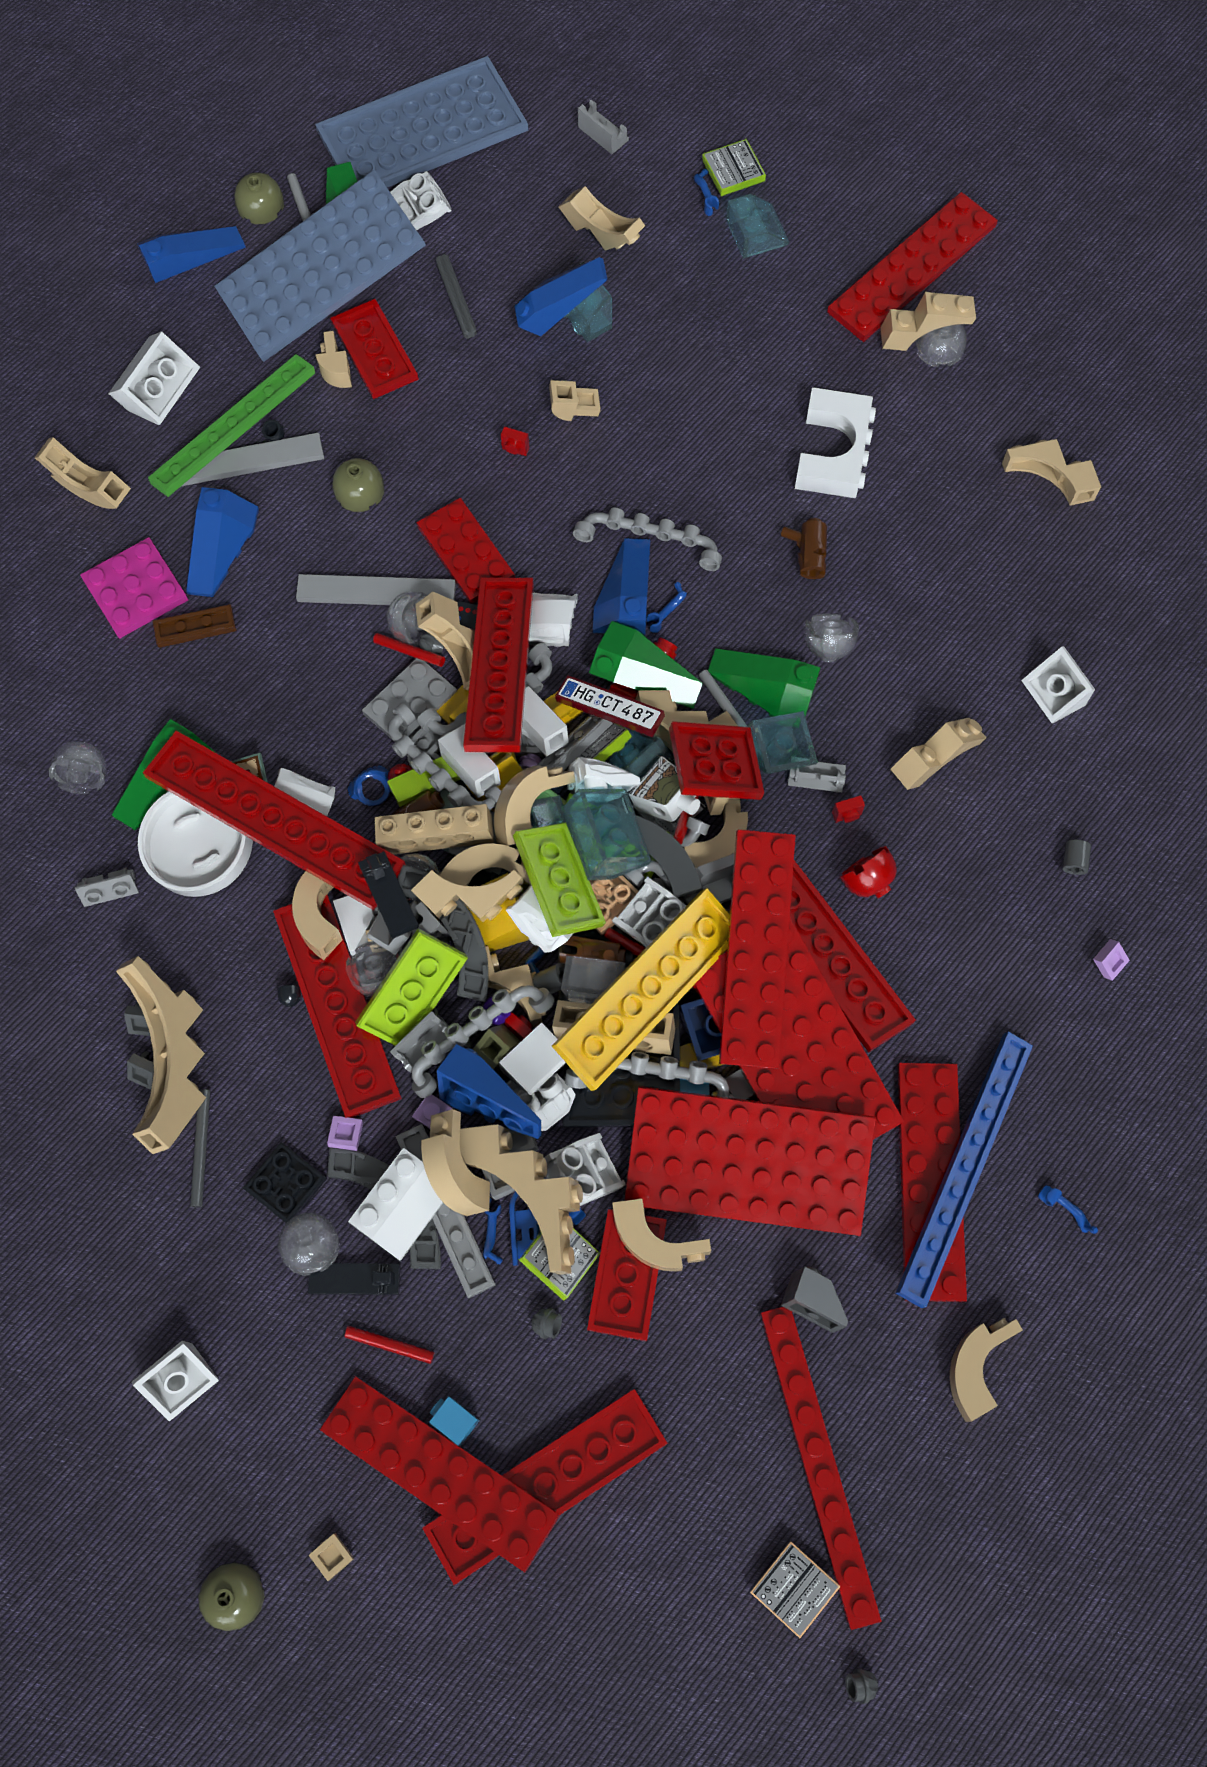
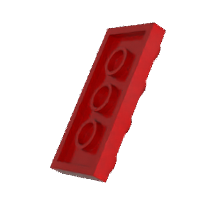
M376 299L330 318L336 333L373 399L419 380L418 373Z
M461 498L416 522L417 528L451 577L455 579L456 584L470 604L478 601L480 578H515L512 569Z
M608 1209L587 1331L647 1342L659 1269L644 1264L629 1252L618 1235L613 1210ZM645 1216L650 1231L657 1238L664 1240L667 1219Z

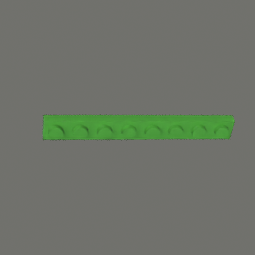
M295 354L148 477L150 484L169 497L315 374L314 366Z

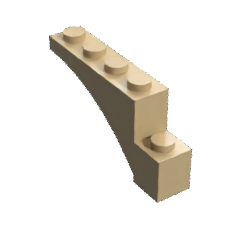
M670 690L638 691L636 701L664 710L665 717L654 737L665 744L672 752L673 748L669 732L672 721L712 724L708 721L706 711H677L676 702L672 701ZM704 796L710 815H721L724 805L728 803L729 798Z

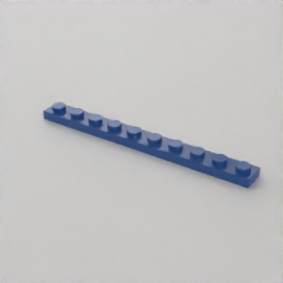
M1010 1032L1004 1033L895 1293L920 1308H925L928 1305L1033 1045Z

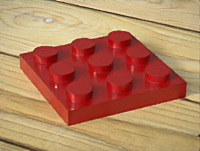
M672 721L669 732L681 795L762 799L764 788L750 727Z

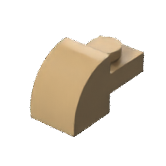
M334 331L324 332L325 343H320L322 354H316L323 379L335 387H352L350 365L346 351L338 352Z
M550 381L551 409L556 417L572 421L574 415L599 416L600 402L598 389L576 388V382Z

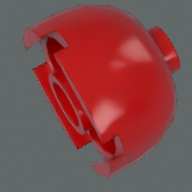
M886 845L872 851L874 856L862 857L841 873L842 875L839 877L851 893L859 897H869L875 894L877 898H880L891 890L889 884L895 879L897 868L893 855Z

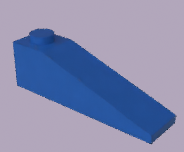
M236 226L161 234L137 243L155 283L246 248Z
M598 257L544 280L514 306L518 327L541 337L607 281L604 260Z
M201 488L196 509L187 594L214 597L229 573L228 568L235 557H239L242 552L241 547L246 539H250L254 533L259 512L258 506L228 490Z
M624 538L594 606L593 633H606L611 621H615L637 629L645 635L650 539Z
M456 1044L437 1069L439 1099L465 1114L472 1116L474 1112L481 1113L488 1122L494 1123L498 1119L503 1121L513 1131L539 1139L541 1136V1119L477 1052Z

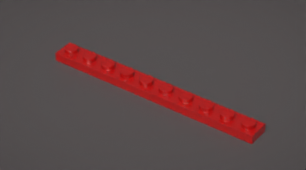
M784 1307L762 1312L760 1315L835 1580L840 1585L838 1590L849 1629L854 1630L882 1622L793 1313Z

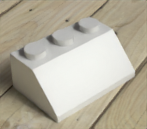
M159 332L148 337L108 394L129 412L160 425L200 366L163 332Z
M403 1148L348 1222L401 1261L443 1202L433 1190L423 1162Z

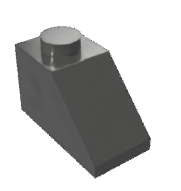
M804 1266L791 1274L781 1306L832 1333L847 1327V1317L830 1279L822 1276V1273L813 1267Z

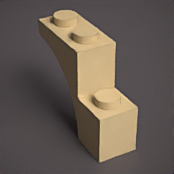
M586 186L573 191L558 206L576 231L582 228L590 229L605 251L614 247L617 250L625 243L631 245L640 237L639 232L645 227L640 218L622 217L606 208L591 194Z
M925 292L915 311L890 309L881 326L882 348L907 351L915 340L930 331L950 325L973 324L976 319L974 297Z
M1057 439L1050 441L1040 440L1035 444L1026 446H1013L1007 449L1002 462L1005 472H1030L1051 481L1061 490L1069 505L1094 501L1101 488L1092 461H1075L1066 465Z
M431 592L415 604L418 627L434 636L449 652L460 672L464 689L469 691L475 631L460 625L458 603L456 601Z
M965 718L947 722L924 745L912 747L891 768V771L907 790L919 787L952 759L968 749L980 745L986 739V736L981 732L982 727L973 719Z
M431 870L411 891L437 918H440L442 915L448 916L457 907L456 901L460 899L484 922L487 918L491 921L501 912L502 908L500 905L507 898L513 900L522 891L521 885L524 881L513 870L504 878L488 885L462 886L443 879Z
M485 946L489 965L488 988L496 990L506 989L510 993L520 986H534L533 975L536 972L530 973L528 964L498 971L500 968L496 954L490 955L489 947ZM524 997L517 1002L527 1014L533 1027H537L542 1023L541 1016H545L546 1012L537 1013L530 1006L529 997Z

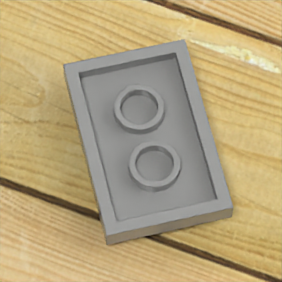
M416 658L364 707L362 712L363 715L391 738L388 733V726L390 720L394 717L393 710L401 703L405 704L414 714L415 721L408 727H404L401 724L399 731L411 739L421 729V726L417 723L419 715L429 708H434L437 712L457 692V689L425 661Z

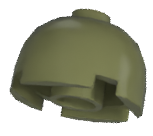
M261 172L247 174L239 180L234 191V198L240 217L249 219L253 224H266L275 220L278 217L277 213L280 209L283 210L284 197L278 183L269 175Z
M351 458L338 466L333 475L334 496L343 508L353 512H364L370 509L369 506L375 503L378 504L384 495V481L378 468L373 463L361 458Z
M237 1562L221 1565L210 1572L202 1583L198 1596L199 1610L205 1621L214 1628L225 1631L241 1629L254 1621L262 1609L265 1597L258 1573L250 1566Z

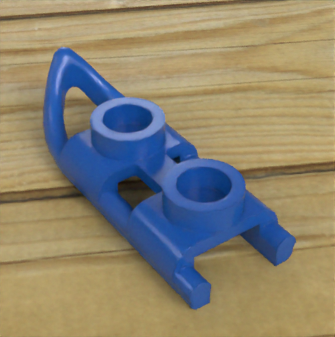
M516 1191L512 1195L509 1204L513 1266L518 1265V1259L533 1242V1240H530L529 1229L534 1228V1239L540 1233L539 1224L531 1210L515 1211V1202L519 1196ZM516 1229H521L522 1231L521 1241H517Z

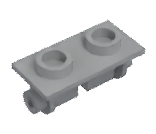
M791 758L788 786L842 792L843 785L845 784L846 765Z
M127 868L108 873V879H104L103 875L87 879L83 878L82 882L77 883V887H75L84 907L139 893L134 882L136 879L134 870H128Z

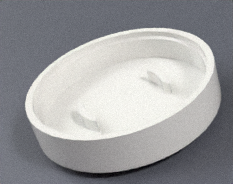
M171 792L161 796L150 807L143 818L138 834L139 856L149 875L168 890L191 897L210 895L231 884L245 868L253 844L252 839Z

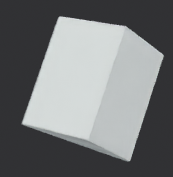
M1064 646L1059 648L1021 680L1051 723H1055L1084 707L1095 691L1092 684Z
M540 1023L499 1062L501 1072L531 1096L566 1063L552 1047L558 1039L543 1023Z
M181 1341L134 1379L132 1384L170 1421L219 1380L192 1343Z

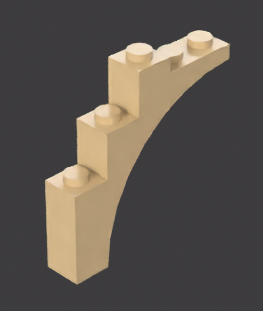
M137 956L122 963L116 972L131 989L142 1009L150 1031L154 1054V1076L151 1095L144 1115L132 1135L152 1154H155L172 1146L206 1099L199 1091L197 1085L187 1078L205 1054L197 1046V1043L186 1034L203 1009L185 990L174 994L169 985L151 970L149 964Z
M501 1125L460 1129V1151L466 1166L483 1169L496 1175L517 1192L528 1205L539 1224L547 1248L550 1272L560 1275L572 1274L571 1266L574 1265L575 1256L573 1248L570 1247V1234L573 1232V1222L569 1212L580 1211L583 1191L578 1180L571 1177L544 1179V1176L547 1175V1162L543 1158V1154L534 1150L510 1153L513 1146L512 1135L509 1129Z

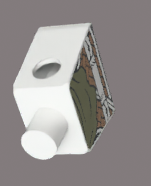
M662 756L640 780L641 784L635 786L629 793L637 811L670 822L675 821L682 811L693 815L700 807V801L695 798L696 796L681 795L676 767Z

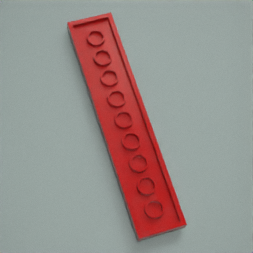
M178 731L174 732L143 772L145 778L372 910L377 907V904L358 862L365 860L370 855L379 854L384 851L396 877L399 876L402 866L406 865L405 861Z

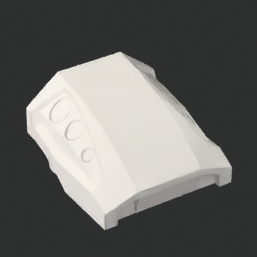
M427 171L423 174H415L410 180L403 181L390 192L416 230L430 224L446 212L452 211L442 190Z
M533 593L529 645L536 646L539 643H545L547 646H569L570 629L572 628V618H574V608H576L578 594L569 596Z
M578 757L569 765L568 771H574L575 783L567 784L568 790H575L576 799H621L625 793L641 784L640 777L600 760Z
M284 768L279 769L274 787L328 816L335 796V787L317 783Z
M649 877L644 880V886L618 918L615 916L612 920L617 927L645 947L686 907L671 892Z
M531 884L514 905L506 909L519 930L529 937L532 944L539 946L544 953L554 951L568 941L573 934L557 937L551 936Z
M556 1072L531 1096L512 1080L506 1083L541 1119V1131L548 1130L570 1111L575 1098L572 1088L566 1085L565 1081Z
M600 1133L578 1140L545 1157L547 1162L546 1179L571 1177L578 1180L583 1191V1200L580 1206L626 1186L624 1180L621 1181L601 1141L602 1136Z

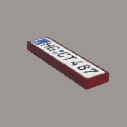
M567 676L555 695L556 702L650 737L654 736L665 717L664 710L571 676Z

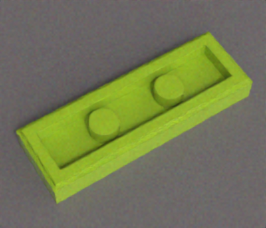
M442 757L433 760V763L440 769L443 768L449 773L454 782L461 779ZM413 769L387 781L399 807L415 800L428 790L431 792L436 791L429 782L431 775L427 771L420 775Z

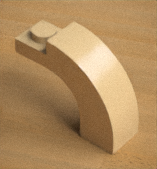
M54 437L49 438L35 456V459L52 473L51 477L80 498L99 507L116 509L131 489L112 471H98L81 462Z
M532 766L516 774L505 785L496 803L494 829L497 844H516L513 838L514 833L532 828L530 813L535 799L548 789L575 783L574 771H563V767L547 769V766Z
M729 798L728 803L724 805V826L717 836L708 841L696 842L684 847L696 868L735 853L736 831L738 829L747 830L748 812H741L740 798Z
M496 843L476 845L462 851L445 866L440 874V877L451 883L468 886L472 878L479 871L490 867H499L509 872L515 870L524 881L531 884L523 861L521 864L516 862L520 855L518 849Z
M306 871L300 878L294 891L292 901L293 917L306 945L324 960L343 940L339 930L321 915L324 898L334 887Z
M451 1109L431 1115L430 1138L421 1140L425 1172L437 1196L453 1211L465 1216L489 1211L490 1182L475 1176L464 1163L460 1151L461 1112Z
M642 1199L612 1203L615 1226L621 1241L629 1252L644 1264L664 1271H682V1258H687L688 1263L704 1261L705 1255H710V1239L684 1243H668L657 1238L650 1231L646 1223Z
M1005 1318L989 1326L992 1331L991 1333H989L984 1323L980 1324L968 1332L957 1346L950 1366V1388L955 1404L965 1422H972L998 1406L984 1382L983 1365L986 1356L995 1346L1023 1330L1017 1319L1007 1322Z

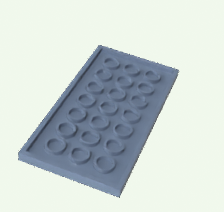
M488 56L315 124L316 130L335 165L351 162L357 181L375 170L386 187L410 179L417 173L422 174L529 131L526 119Z
M373 170L214 287L259 357L265 362L422 249L426 244L379 175Z

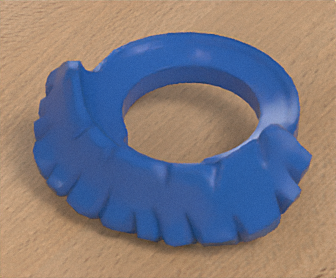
M373 766V768L370 767L364 770L350 782V786H348L349 796L354 800L358 799L367 806H377L384 803L390 795V788L387 783L389 771L382 766ZM370 777L384 785V794L378 800H368L363 795L362 783Z

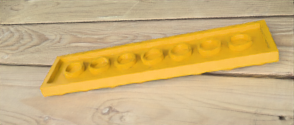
M708 888L698 893L552 1045L553 1049L590 1091L596 1090L719 959L718 956L727 950L730 914Z

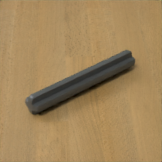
M446 254L438 256L436 258L437 266L462 333L466 339L475 337L477 335L476 327L449 256Z

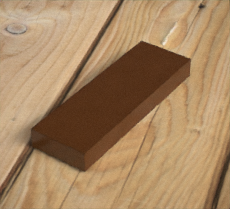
M231 604L153 620L156 644L159 648L237 631Z

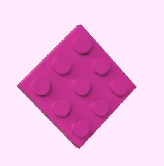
M149 537L80 575L119 639L188 601L186 594Z

